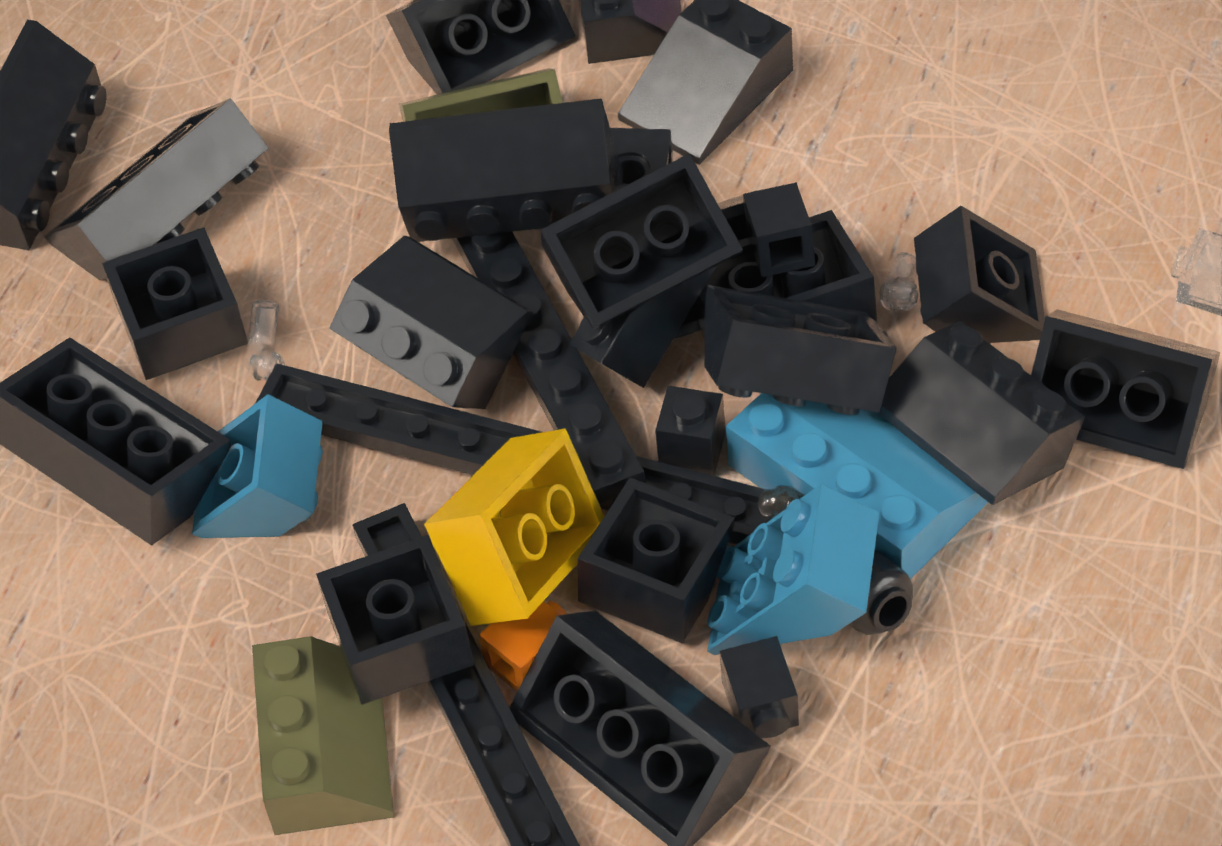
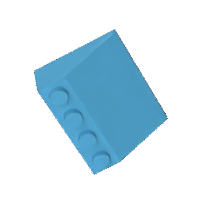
M761 393L726 425L728 465L759 488L800 499L818 485L823 484L878 511L879 520L875 550L883 553L903 569L910 579L988 503L938 461L873 411L860 409L858 415H845L829 409L825 403L806 400L805 406H791L778 402L770 394Z

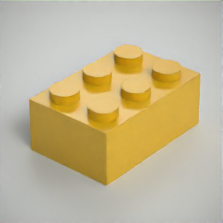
M564 428L510 438L424 525L431 538L432 545L437 551L453 585L455 594L471 626L528 619L578 564L577 558L605 516L567 430Z

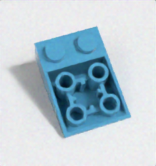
M820 484L802 498L793 500L784 511L767 523L760 524L752 534L737 545L728 547L717 574L719 583L716 601L708 615V626L711 628L707 652L718 655L721 650L774 636L778 637L780 644L830 636L867 612L879 512Z

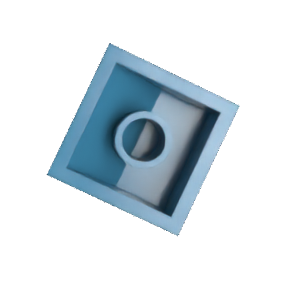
M268 394L220 429L218 432L231 440V448L195 509L192 534L200 538L280 537L300 522L309 519L318 503L316 482L318 465L323 454V449L320 445L322 421Z

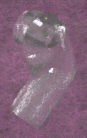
M901 252L895 257L879 292L881 305L885 309L890 311H898L900 309L909 311L915 307L919 292L916 290L917 286L914 283L917 276L916 256Z
M268 300L252 302L245 367L249 375L257 381L262 379L267 381L276 363L285 365L283 357L275 352L279 304Z

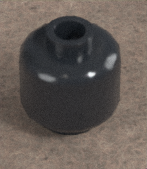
M874 550L867 612L849 624L855 630L865 635H878L897 628L905 621L912 607L913 584L908 574L877 550Z

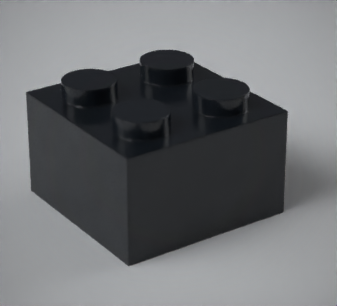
M204 227L102 263L115 305L145 380L248 344L238 304Z
M429 535L316 573L329 619L362 705L474 665L464 620Z

